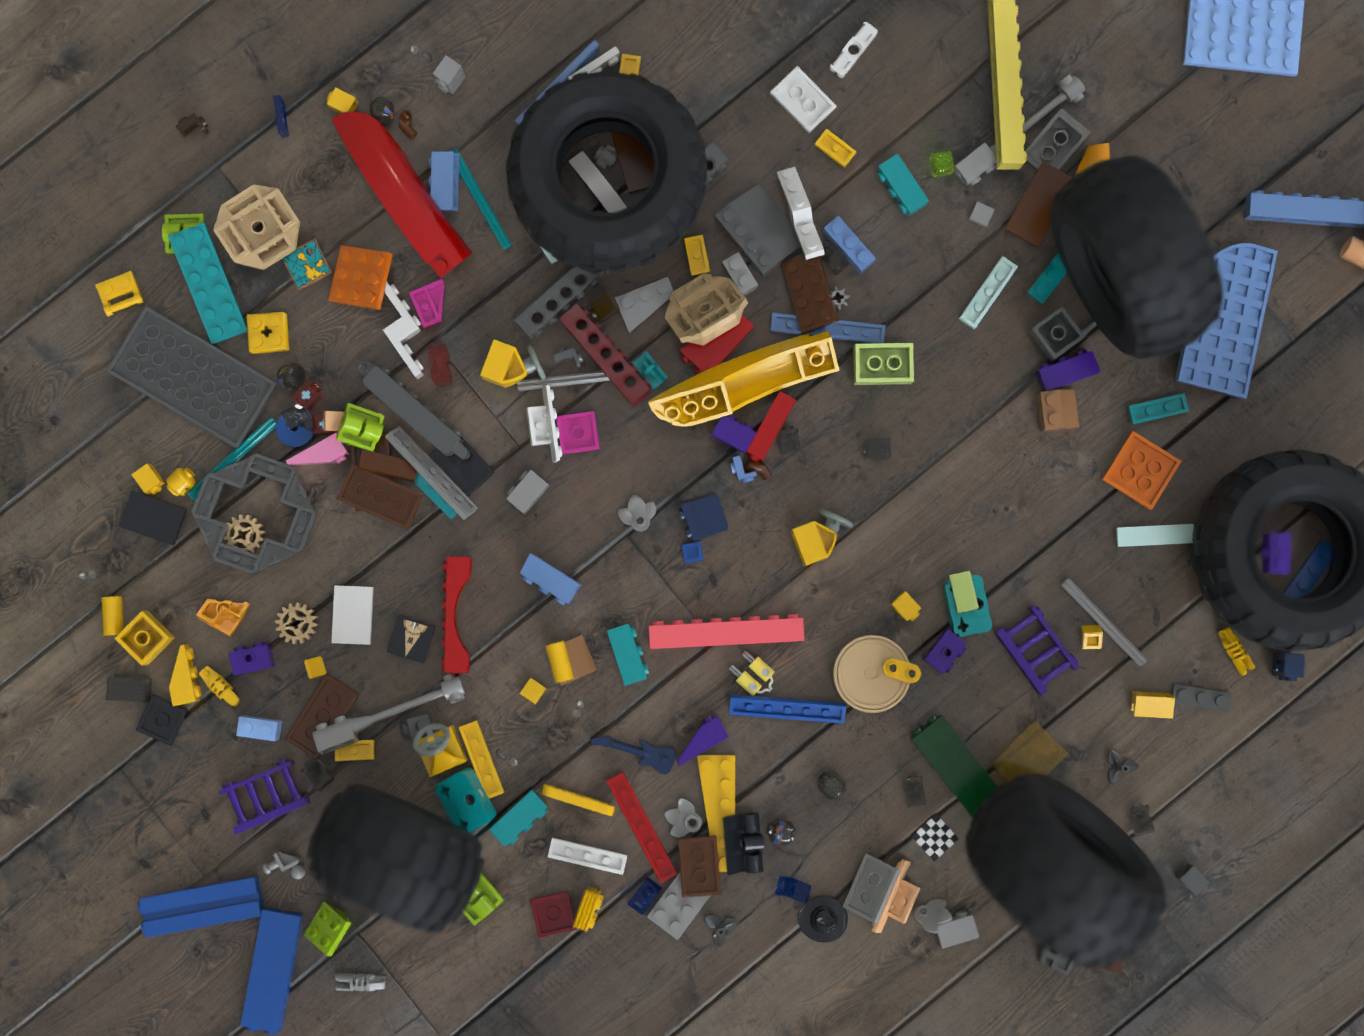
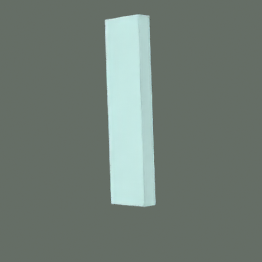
M1002 256L959 319L975 329L1018 266Z
M1194 524L1116 528L1117 547L1193 543Z

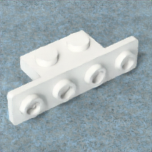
M545 385L542 388L544 406L527 407L526 413L531 446L550 444L552 463L560 461L562 449L561 446H558L557 438H559V429L555 426L557 413L552 405L554 392L550 389V385Z

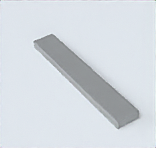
M400 426L387 433L385 438L463 520L476 512L478 507Z

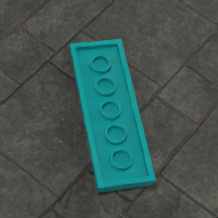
M204 222L168 235L211 344L247 332V325L206 223Z

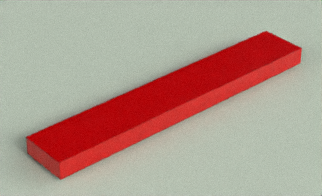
M622 771L607 779L606 782L660 883L677 875L678 873L624 772Z

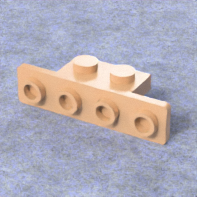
M902 859L897 864L896 868L900 870L878 924L872 923L873 932H882L888 916L906 924L920 891V887L904 880L911 864L910 861Z

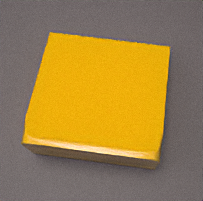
M1081 626L1082 649H1101L1103 637L1101 626Z
M321 656L304 660L310 679L326 674Z

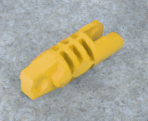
M1230 627L1220 630L1218 635L1224 649H1226L1239 674L1244 676L1248 672L1247 669L1253 670L1255 668L1253 661L1248 653L1245 652V648Z
M209 666L200 671L199 675L207 684V687L220 700L224 699L234 707L240 704L238 696L232 691L233 687L220 674Z

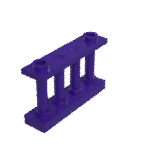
M1030 605L1028 609L1031 614L1010 629L998 628L994 631V634L1037 694L1043 695L1048 691L1045 686H1047L1050 680L1068 667L1074 671H1077L1079 667L1076 665L1078 661L1072 653L1069 655L1043 619L1044 613L1038 606ZM1034 620H1037L1042 630L1021 645L1017 644L1015 646L1011 640L1013 635ZM1045 636H1048L1054 645L1032 661H1026L1023 657L1024 651ZM1059 651L1065 661L1044 676L1038 677L1034 672L1036 670L1035 667Z
M287 759L277 762V767L237 784H234L232 781L222 785L223 789L218 791L219 795L225 792L228 793L238 818V825L232 827L235 835L311 803L309 796L302 797V794L299 795L288 766L295 764L294 760L288 762ZM280 769L292 796V802L286 805L284 802H281L270 775ZM263 777L274 803V810L270 812L263 809L252 782ZM242 785L246 786L256 811V817L251 820L245 817L235 792V788Z

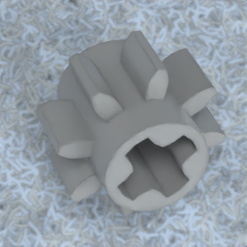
M609 144L606 148L600 146L594 157L597 159V165L603 169L606 166L612 168L618 158V155L615 154V148Z
M835 287L831 295L832 299H834L835 295H838V298H842L839 303H837V300H833L834 306L840 311L842 305L847 307L848 304L845 300L850 296L844 294L845 288L840 291Z

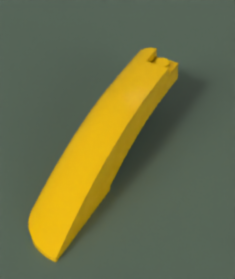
M829 331L813 336L805 334L749 352L677 384L649 400V405L658 418L675 426H692L733 414V411L768 394L806 380L840 371Z

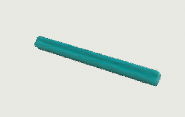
M457 148L450 150L449 152L459 154V174L502 249L509 248L511 242L460 152Z
M272 417L268 418L241 443L238 449L233 450L208 474L215 473L226 466L238 462L276 427L277 422ZM204 478L187 493L192 500H196Z

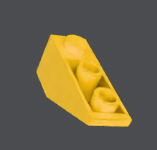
M189 644L180 645L169 685L173 706L200 701L202 696L201 687L197 685L196 681L198 671L196 666H193L192 661L194 659V652Z

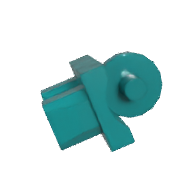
M647 351L632 362L641 376L650 383V387L653 390L668 379L667 375Z

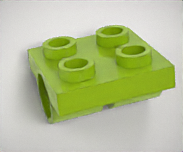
M165 215V224L162 225L165 253L175 254L168 235L204 223L205 215Z
M347 403L335 440L374 452L375 445L383 431L382 423L385 416Z
M481 873L479 883L467 908L463 912L474 926L505 900L483 873Z
M323 902L304 936L326 956H332L351 925L350 917L345 912L334 908L328 902Z

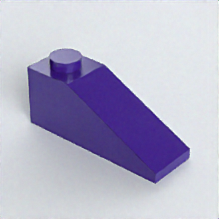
M710 715L702 720L704 724L700 725L677 760L678 766L729 737L718 716L713 717Z

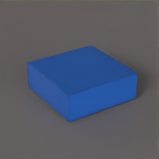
M700 541L681 545L685 563L704 560Z

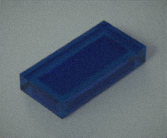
M273 95L278 134L282 138L288 137L289 131L284 99L280 95Z

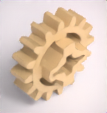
M239 515V520L236 517H232L233 523H226L229 525L227 536L224 538V540H228L226 544L249 553L250 551L254 554L257 553L255 548H262L259 543L265 540L261 536L266 531L260 530L263 524H256L258 519L254 518L251 520V515H247L246 518L243 515ZM242 523H249L252 526L245 528V526L242 525ZM242 532H248L245 535L246 539L241 538V536H243ZM243 543L247 548H240L237 544Z
M297 602L294 607L293 603H289V609L282 607L283 613H277L280 620H276L275 623L279 624L280 627H277L276 631L282 632L279 635L280 638L286 636L285 642H289L292 639L293 644H297L298 640L302 644L305 643L304 638L312 639L309 635L310 633L316 634L313 627L318 626L317 623H314V620L318 617L311 615L314 610H307V604L301 607V603ZM297 610L305 613L306 617L300 616ZM289 615V619L285 623V618ZM296 620L304 621L298 624V627L289 626L296 622ZM307 624H309L308 629L305 632L304 628ZM287 630H292L296 636L289 634Z

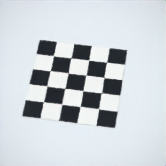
M937 814L912 836L934 862L959 839Z

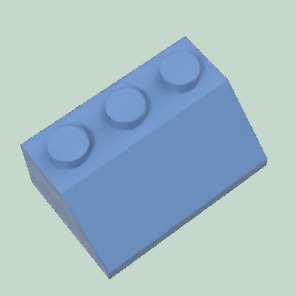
M530 553L520 571L524 581L530 585L533 582L539 585L538 590L546 595L549 592L555 595L554 600L562 605L565 603L570 604L581 587L580 583Z

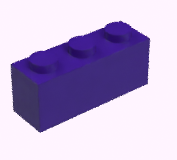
M1085 349L1075 353L1076 357L1069 359L1068 356L1058 359V363L1051 365L1049 362L1039 366L1040 370L1035 373L1042 392L1052 391L1100 373L1101 371L1094 352H1087Z

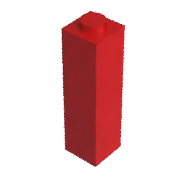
M779 391L746 451L749 454V459L757 463L759 460L763 462L794 406L795 399Z

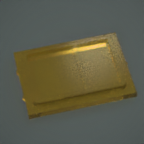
M1034 721L992 765L1008 781L1018 774H1041L1047 776L1068 753Z

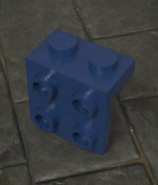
M717 494L681 504L682 509H679L682 521L686 520L688 527L685 528L688 539L692 538L693 542L728 529V523Z

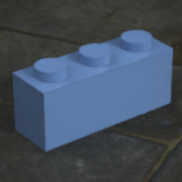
M431 151L429 158L431 197L441 211L458 212L459 154L456 152Z
M839 216L824 227L822 233L859 275L876 260L874 255Z

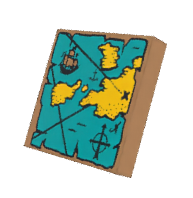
M315 239L296 248L295 251L282 258L299 291L333 274Z

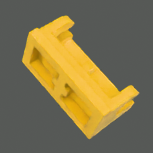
M1132 691L1131 711H1133L1135 717L1173 718L1175 697L1171 693Z

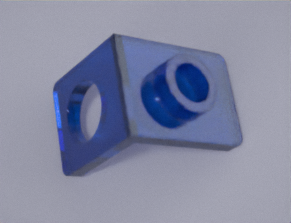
M780 876L775 895L786 896L801 903H806L811 885L789 876Z
M646 877L627 904L643 915L652 905L662 887L649 877ZM634 902L640 903L643 908L638 907Z

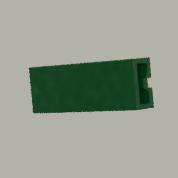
M935 714L927 720L928 725L922 729L920 726L915 729L910 739L973 818L977 808L998 786L942 715L937 716Z

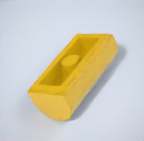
M122 596L101 597L103 636L118 635L124 629Z
M561 641L545 646L555 684L574 679L565 642Z

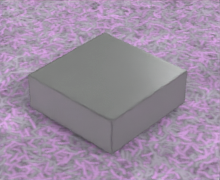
M977 201L969 220L987 227L995 209Z

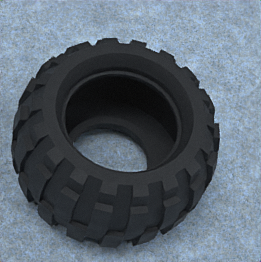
M349 784L343 794L336 793L324 808L311 835L307 857L311 860L308 872L320 885L365 910L416 930L442 932L448 923H455L472 898L483 869L484 859L480 858L483 845L470 832L419 806L367 785Z

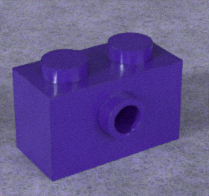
M731 414L721 417L711 436L745 454L756 434L753 431L754 427L747 423L742 425L736 422L737 418Z
M1263 533V547L1261 549L1263 574H1290L1291 533Z
M945 629L922 660L939 673H948L954 666V663H952L954 659L961 657L965 652L966 648L964 646L967 643L949 629Z
M258 642L253 644V648L246 649L245 646L236 647L234 652L229 653L233 676L275 667L271 644L265 645L264 642Z

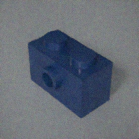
M1273 652L1272 675L1279 676L1278 680L1297 681V677L1304 678L1305 654Z

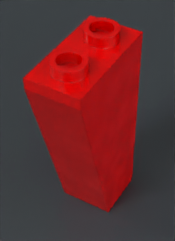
M742 315L737 326L702 346L689 343L680 350V358L687 365L691 363L695 367L694 371L700 374L722 364L754 329V325Z

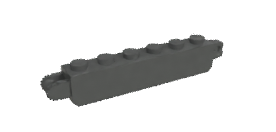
M365 360L361 361L357 366V370L364 377L363 385L444 455L452 456L455 453L461 459L468 460L470 451L462 445L464 440L460 438L462 434L454 427L452 430L446 426L448 422L442 416L436 417L433 415L432 412L434 410L428 404L424 403L422 405L418 402L420 397L413 391L408 393L403 388L406 385L398 378L394 381L389 377L391 372L384 366L379 368L377 365L373 366Z

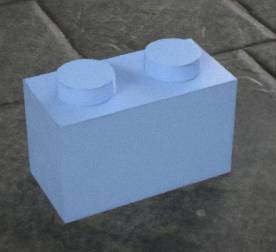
M246 715L239 716L236 736L277 741L280 740L282 721Z

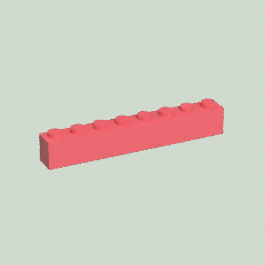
M798 614L787 615L786 619H779V615H770L767 620H760V616H751L748 621H741V617L729 618L728 622H722V618L710 619L709 623H703L702 619L691 620L690 624H683V620L672 621L671 625H664V621L653 622L652 626H649L650 649L804 641L803 618H799Z

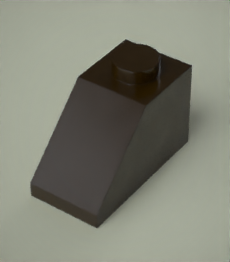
M610 290L591 303L592 309L589 310L594 320L598 319L600 323L620 313L619 305Z

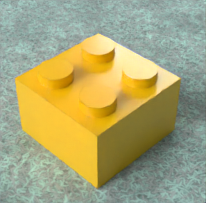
M141 611L114 639L135 660L144 666L149 665L176 637L149 611Z

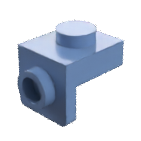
M736 456L732 458L733 462L730 463L732 474L736 473L737 480H742L743 483L753 481V477L757 476L756 471L745 474L741 457Z

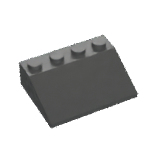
M759 184L729 203L715 215L714 220L762 278L801 247L793 225Z

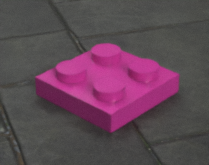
M594 411L557 416L562 455L600 449Z

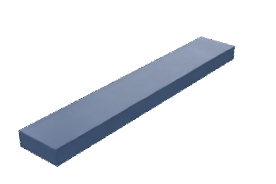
M593 40L535 100H539L545 95V91L552 85L569 80V76L583 68L600 51L599 44ZM525 111L515 120L516 126H519L523 120Z
M772 312L770 332L805 335L801 333L797 315ZM839 320L837 323L806 334L813 336L829 331L831 338L835 340L879 344L884 343L886 325Z

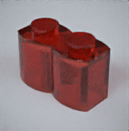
M444 344L430 346L428 356L432 364V381L437 387L451 385L453 377L449 367L450 353Z

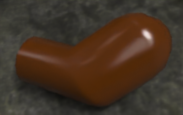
M403 110L399 117V128L410 139H413L417 132L411 127L412 113L409 110Z
M749 460L744 465L746 472H759L764 481L772 476L766 465L761 461L757 463Z

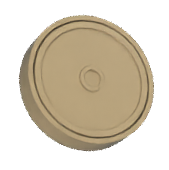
M865 635L849 641L839 651L833 665V682L838 694L848 705L863 712L877 713L894 707L903 699L910 683L887 677L882 671V665L889 658L909 663L905 652L895 642L882 636ZM894 664L890 665L889 670L894 672L896 666ZM911 670L908 672L909 677H911Z

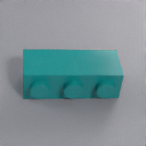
M898 154L878 166V173L876 175L882 183L885 182L888 187V194L892 199L895 198L899 203L897 206L902 214H906L909 217L928 204V198Z
M628 623L607 630L624 685L647 679L646 674H649L646 662L642 663L640 658L643 652L640 644L636 645L634 639L637 637L635 627H630Z
M533 788L501 817L489 831L504 847L507 844L512 846L519 839L517 835L522 830L526 833L533 826L532 821L536 817L540 820L548 812L546 808L549 805Z

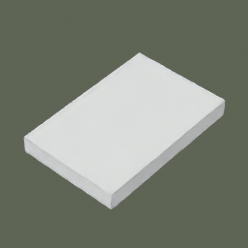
M798 66L770 91V94L808 133H811L837 107Z
M334 585L331 643L371 645L374 587Z

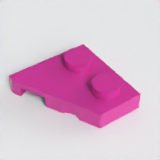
M443 278L409 292L424 329L442 322L445 284Z

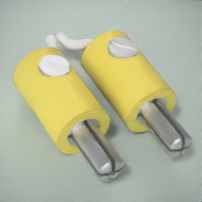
M744 651L742 656L751 663L748 667L763 681L766 682L770 678L769 689L766 688L759 691L762 687L759 682L748 672L744 671L742 673L734 665H731L729 670L737 677L736 682L751 696H754L756 693L763 694L765 691L770 692L773 689L771 687L773 683L772 675L775 671L759 656L754 658L747 651Z

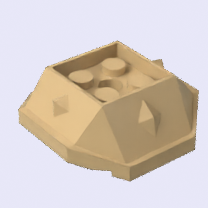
M253 184L220 206L213 231L236 264L265 270L296 250L300 220L278 188ZM263 224V230L256 232V226Z
M703 273L671 293L665 319L681 343L690 342L703 346L737 326L748 302L730 278Z

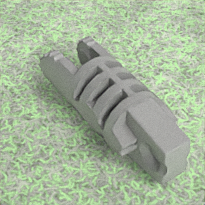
M364 973L335 974V980L340 981V983L335 985L337 991H375L384 989L386 985L385 976Z

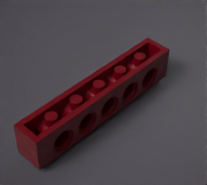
M575 304L559 318L561 324L634 408L651 394L649 389L650 383L644 377L641 379L637 375L639 371L632 363L628 364L624 360L627 358L620 349L616 350L612 346L614 344L613 340L608 335L604 336L600 332L602 328L596 321L592 322L588 318L590 316L588 311L584 307L580 308ZM580 323L587 324L584 330L577 329ZM592 337L599 338L596 344H591L589 341ZM605 351H610L611 356L609 358H603L601 357L602 353ZM617 365H622L624 369L621 372H614V368ZM630 379L636 381V384L632 387L626 386V382Z

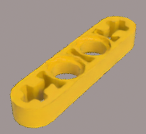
M543 784L542 795L613 816L615 806Z

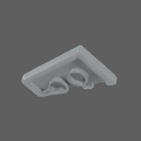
M668 277L615 298L629 334L669 301L673 288Z

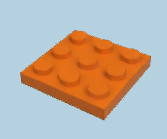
M341 245L328 301L380 310L393 254Z
M1131 431L1101 480L1147 509L1152 510L1182 461L1136 432Z

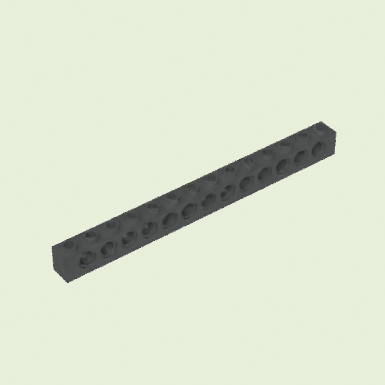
M713 142L705 149L707 163L713 166L711 170L707 171L706 186L713 181L712 177L716 173L721 174L728 167L726 165L728 164V158ZM574 266L514 320L515 323L530 340L533 338L537 339L543 334V329L547 325L551 326L558 320L557 316L560 313H566L571 309V304L576 299L578 301L586 295L585 291L589 287L594 288L601 281L599 278L604 274H610L611 271L598 270L597 272H591ZM582 276L586 281L584 284L578 285L575 283L576 278ZM565 289H569L572 292L568 298L561 296L562 291ZM550 302H556L557 308L551 311L547 309V305ZM537 314L543 316V320L540 323L533 322V317Z

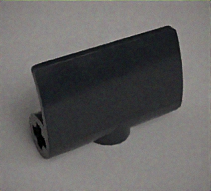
M749 812L723 817L727 875L740 872H763L762 850H764V838L762 833H760L759 813Z

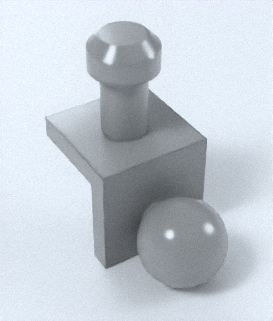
M281 850L273 854L274 861L269 864L265 863L262 866L264 873L268 875L278 867H280L282 872L292 867L291 876L294 879H301L305 875V868L297 865L303 861L302 857L299 858L282 853Z

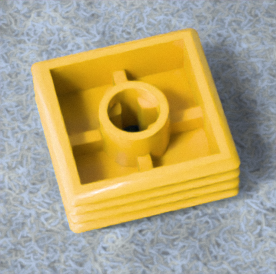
M285 312L247 315L249 352L257 354L289 351L288 321ZM267 329L272 331V333L269 334V337H267L264 334V332H266Z
M590 886L586 888L573 923L574 928H580L581 931L584 930L585 932L589 928L593 929L598 914H595V910L600 909L604 898L601 895V889H594V887L591 888Z

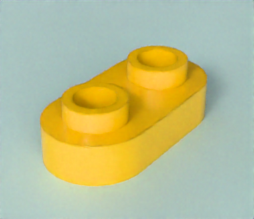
M889 658L882 665L883 673L890 678L907 683H915L921 677L920 668L912 663ZM892 664L896 666V670L894 672H891L889 670V667ZM909 670L915 672L913 677L908 676Z

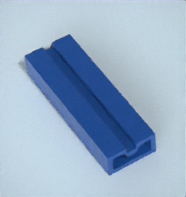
M259 875L148 895L140 898L138 902V911L144 917V921L141 922V930L145 933V938L261 916L262 909H264Z
M271 907L262 909L240 1025L246 1027L248 1031H257L259 1029L264 1030L266 1034L275 1035L283 1029L304 913L283 911L282 909Z

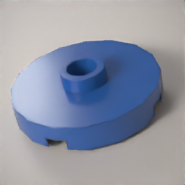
M298 409L289 410L278 419L276 432L279 439L287 446L302 447L308 444L314 436L315 423L312 417L305 411ZM293 425L298 426V430L295 432L292 430Z

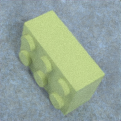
M913 343L854 345V385L912 384L914 382Z

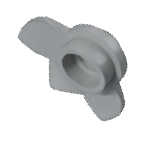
M633 495L629 499L628 508L618 509L621 521L624 524L632 525L633 529L639 532L648 529L650 519L656 514L655 503L652 501L645 504L641 497ZM639 519L644 520L642 524H638L637 521Z
M680 798L678 808L670 809L664 814L667 821L673 825L670 835L674 837H684L689 832H696L701 828V817L695 813L694 805L686 799ZM690 819H695L696 824L691 826L688 822Z
M933 899L926 905L918 906L914 911L915 919L922 924L924 930L930 933L938 932V924L952 920L950 912L945 909L947 901L943 899Z

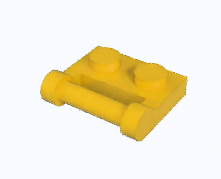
M132 271L95 285L108 317L126 307L144 303L143 296ZM132 292L134 294V296L131 298H128L113 305L110 304V301L115 300Z

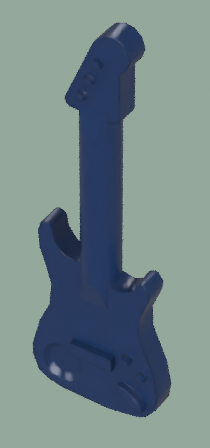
M610 736L595 737L591 740L592 745L609 746L641 756L643 760L638 762L639 765H649L661 774H668L676 756L675 749L671 747H654L643 740H639V743L644 746L643 749L610 739Z

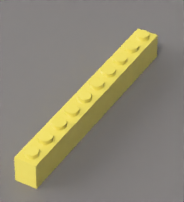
M987 0L997 169H1020L1026 163L1027 154L1024 151L1026 135L1023 133L1022 127L1025 118L1022 115L1021 109L1024 100L1020 92L1022 88V78L1019 75L1021 60L1018 58L1020 42L1017 40L1019 24L1016 23L1018 6L1015 5V0Z

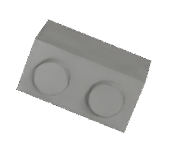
M445 55L433 72L435 83L438 85L437 88L445 94L449 92L453 95L466 77L462 66L447 55Z
M739 252L722 261L721 266L728 278L733 281L744 296L757 289L758 284Z
M532 470L529 472L525 471L519 478L521 482L517 487L513 485L510 488L506 498L525 515L550 486Z
M966 910L957 912L951 921L938 924L936 935L942 949L979 938L973 915Z

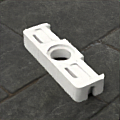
M864 22L857 34L842 49L841 54L833 65H830V70L833 73L836 72L838 77L843 78L876 37L877 29L868 22ZM852 45L857 46L859 52L855 55L850 54L848 48Z

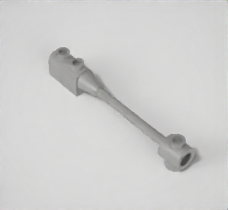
M1069 74L1058 83L1059 95L1024 122L1022 126L1023 133L1064 100L1067 103L1072 101L1077 103L1082 99L1085 87L1081 80ZM983 143L952 168L962 183L965 185L971 183L974 186L982 179L980 177L982 173L986 172L988 174L996 168L995 144L988 147L986 143Z
M454 673L448 674L443 677L444 681L440 683L441 689L372 716L368 715L352 719L340 716L335 718V724L330 726L327 723L317 725V731L313 732V738L318 752L325 755L358 742L357 733L373 725V723L444 695L450 704L462 701L465 698L463 695L465 690L460 677H455Z

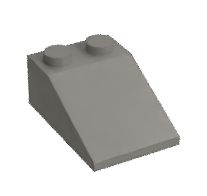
M1061 108L1026 149L1027 161L1037 169L1042 162H1045L1059 170L1091 132Z

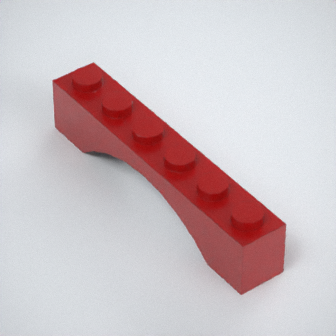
M447 557V561L443 563V572H446V580H443V592H446V599H443L442 608L443 611H446V619H442V630H445V638H442V649H445V657L441 659V668L444 669V673H470V652L464 646L458 633L456 608L461 591L472 577V558Z

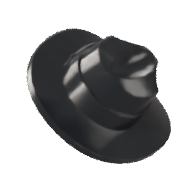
M816 897L810 899L801 907L798 923L801 931L808 938L826 943L837 940L843 935L848 924V915L846 909L836 899Z

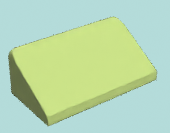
M970 571L949 575L957 612L961 613L978 609Z

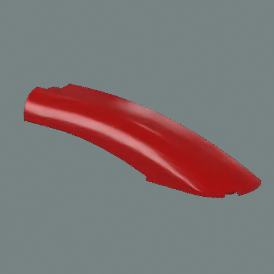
M355 111L344 112L331 119L349 153L380 202L425 263H429L440 278L473 254L439 209L407 159V155L379 120L367 113Z

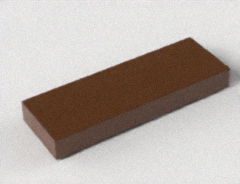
M364 449L360 451L357 469L409 482L415 481L417 470L407 460Z

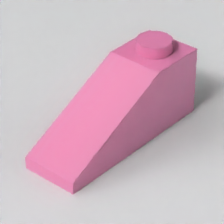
M334 433L286 460V463L291 466L331 464L336 462L340 464L348 459L346 456L350 455V452L345 443L335 440L337 433Z

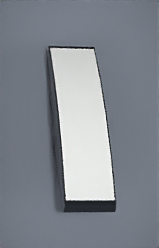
M580 150L567 160L581 181L590 190L593 197L607 213L627 208L614 188L583 150Z

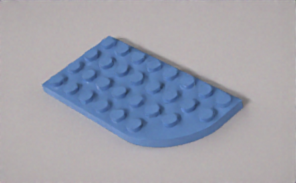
M1240 243L1223 248L1214 254L1223 284V302L1218 320L1211 324L1208 330L1196 341L1181 349L1175 381L1239 399H1247L1278 251L1252 243Z

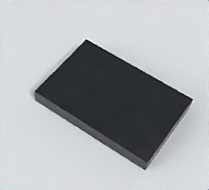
M461 436L460 438L464 440L462 445L470 451L468 460L461 459L455 453L452 456H446L437 448L429 457L469 498L495 474V471Z
M131 490L119 527L175 545L187 509Z

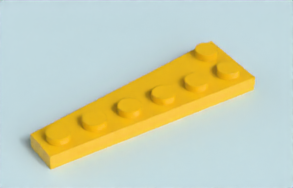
M697 755L709 836H717L719 872H727L723 817L735 815V755Z

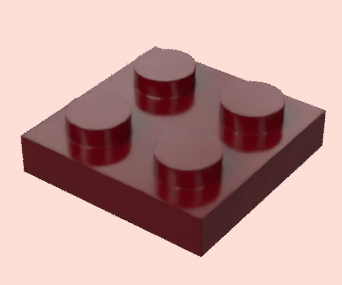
M569 890L530 899L538 938L577 929V927H573L575 918Z

